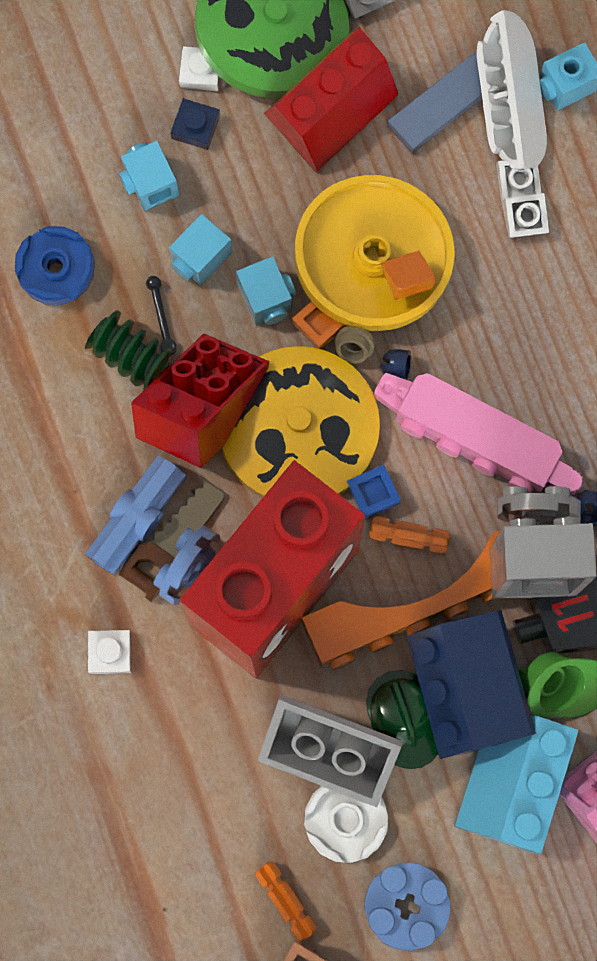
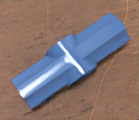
M158 455L133 490L128 489L116 502L109 515L110 521L85 555L115 576L139 542L147 540L156 529L163 517L164 508L186 480V474L170 461Z

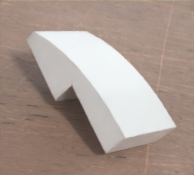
M510 159L498 161L496 163L497 175L509 238L549 233L545 194L541 193L538 165L528 169H516L510 167Z

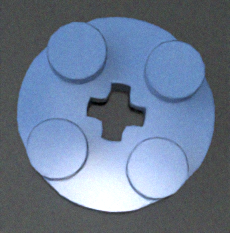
M201 526L196 531L187 528L182 533L175 546L179 553L171 565L165 564L154 580V585L160 589V597L175 606L180 604L181 596L178 594L184 587L189 589L211 562L216 551L209 546L211 541L219 542V534L206 526Z
M400 863L387 867L371 881L365 895L364 910L369 927L383 943L398 950L412 951L431 945L442 934L450 916V900L446 886L433 871L415 863ZM407 893L414 895V903L419 905V911L417 914L410 913L408 919H403L400 917L401 910L395 907V902L397 899L404 900Z

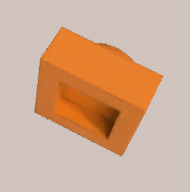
M312 301L292 318V324L318 349H322L336 337L340 329L347 327L327 316Z

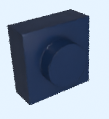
M183 98L170 132L171 139L208 150L220 118V109Z

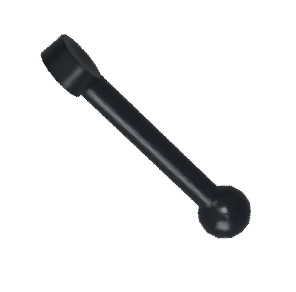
M150 276L146 280V286L152 292L163 341L160 348L161 351H164L169 347L172 349L171 355H173L177 350L175 341L170 338L159 291L161 280L157 276Z

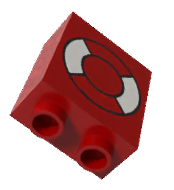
M293 460L180 598L179 601L192 628L257 679L302 623V617L311 612L358 553L365 514L301 464Z

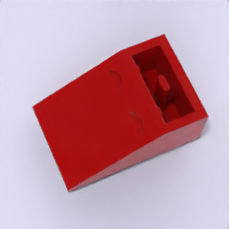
M203 333L131 402L136 438L202 468L227 442L266 373L269 361Z

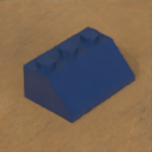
M502 610L440 624L407 636L440 759L471 753L536 734Z

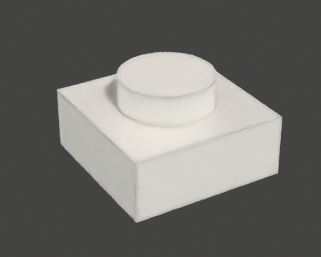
M183 46L179 76L180 88L219 91L220 77L206 62L199 47Z
M88 631V673H131V631Z

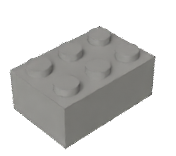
M578 517L557 518L553 520L554 525H536V520L530 518L509 521L510 526H503L490 548L492 599L577 596L597 577L593 523L580 524V518Z

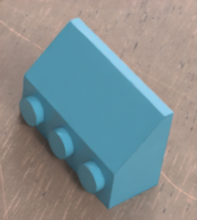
M531 715L536 734L478 750L454 827L532 854H541L579 730Z

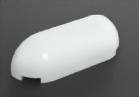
M502 10L491 17L492 23L488 27L483 41H478L477 63L487 137L491 151L494 154H498L502 160L510 159L511 168L528 169L540 164L544 158L547 146L537 57L534 42L526 24L515 13Z

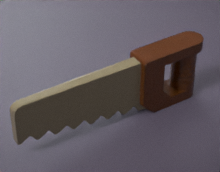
M204 480L203 488H196L195 496L187 498V505L179 507V514H172L171 522L163 524V531L155 532V540L148 539L144 544L138 546L119 575L146 593L145 598L152 602L159 594L160 589L154 585L155 579L142 572L136 566L140 562H151L159 569L165 564L171 565L179 553L175 546L182 533L187 528L196 531L201 526H205L224 500V493Z

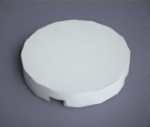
M321 786L312 794L306 806L304 826L310 843L321 855L335 862L353 863L368 858L380 847L387 833L388 813L382 797L378 807H374Z

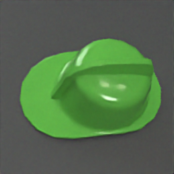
M547 652L534 659L528 667H520L518 669L525 695L528 698L529 710L535 716L542 718H574L584 716L597 708V660L569 658L560 653Z

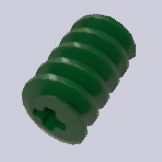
M116 310L110 316L105 317L92 331L85 344V349L93 347L92 353L95 357H105L107 366L110 368L118 366L119 375L122 377L131 375V383L134 386L144 384L143 390H145L171 365L169 358L172 349L168 347L160 354L156 353L159 340L154 338L148 344H144L146 330L141 329L135 335H132L131 330L134 321L130 319L123 325H118L121 312Z

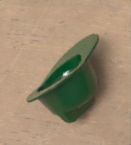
M404 670L389 671L378 677L370 686L366 698L367 712L373 730L403 741L394 765L405 769H416L426 766L436 758L438 751L417 675Z

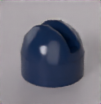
M394 349L385 353L382 360L389 364H382L380 366L383 375L388 373L408 380L411 367V351Z
M584 490L576 497L581 501L580 524L593 523L594 526L597 525V492ZM586 503H593V512L585 511Z

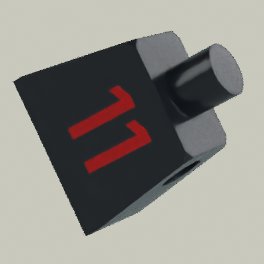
M597 577L577 596L532 597L530 605L533 615L513 620L515 634L520 644L541 638L546 653L564 654L597 650Z

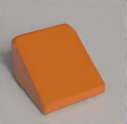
M420 251L381 262V267L395 301L430 290L435 284L436 278Z

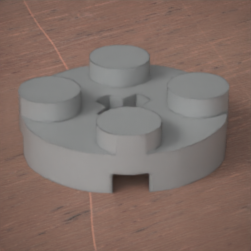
M505 487L503 488V497L497 500V518L509 522V514L520 516V519H535L536 525H554V519L570 515L571 517L581 519V501L570 496V488L546 487L545 493H528V488Z

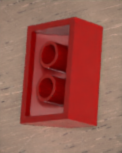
M359 27L344 37L264 114L315 172H318L399 93L385 56Z

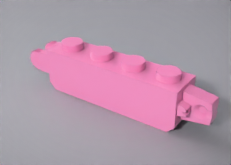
M385 373L375 389V399L397 414L396 421L401 424L400 428L405 433L418 439L425 436L437 442L436 447L441 452L455 458L461 455L473 461L472 466L476 470L488 476H494L496 473L509 480L508 485L510 487L528 488V493H541L546 487L561 486L570 488V496L573 497L579 491V488L582 487L583 476H580L577 470H573V467L559 461L562 454L559 441L428 373L417 376L414 382Z

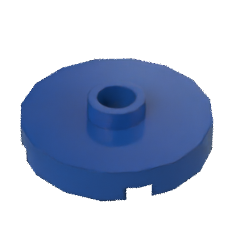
M48 226L39 229L40 232L32 236L29 235L23 240L15 256V272L22 289L32 299L45 305H63L78 299L88 290L94 278L95 260L89 245L78 232L66 227ZM54 263L63 265L62 269L57 273L49 271L50 266Z

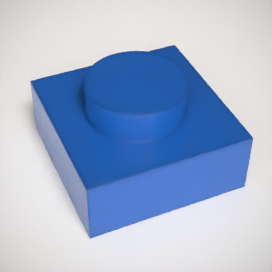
M385 465L347 480L349 491L358 510L365 514L364 520L401 503V499Z

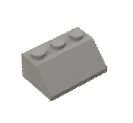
M280 695L258 761L378 807L403 741L287 696Z

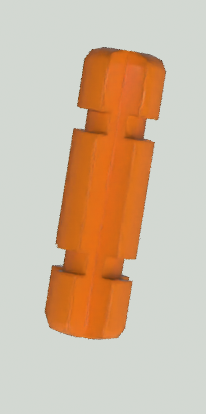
M374 516L371 521L369 538L371 540L385 542V539H391V544L418 550L429 547V552L445 554L450 539V533L447 530L434 528L433 532L427 531L428 526L395 520V524L389 523L390 518Z
M272 861L268 862L255 872V876L262 887L266 886L269 890L267 895L285 922L289 921L292 925L290 929L297 940L300 942L304 941L317 931V926L309 914L307 916L304 914L303 910L305 908L287 881L283 882L280 878L282 873L276 864Z

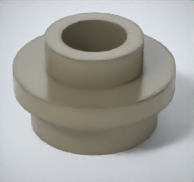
M347 326L340 329L336 335V351L338 356L348 363L359 364L372 355L375 348V340L367 330L361 327Z

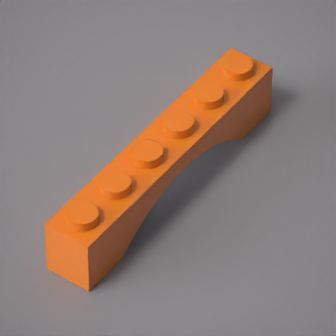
M501 530L491 534L481 555L464 575L451 586L430 598L409 605L386 608L358 606L338 601L302 617V625L321 668L329 664L333 670L344 667L356 660L353 655L354 653L369 648L371 653L380 651L393 644L391 637L404 631L411 635L431 627L429 620L442 614L445 615L446 620L461 615L469 610L467 603L478 598H482L484 603L495 600L492 599L490 548Z

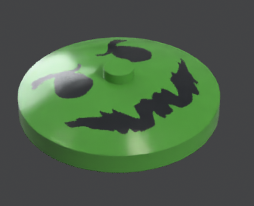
M197 0L194 28L196 40L204 59L220 78L245 93L264 98H280L349 34V18L344 0Z

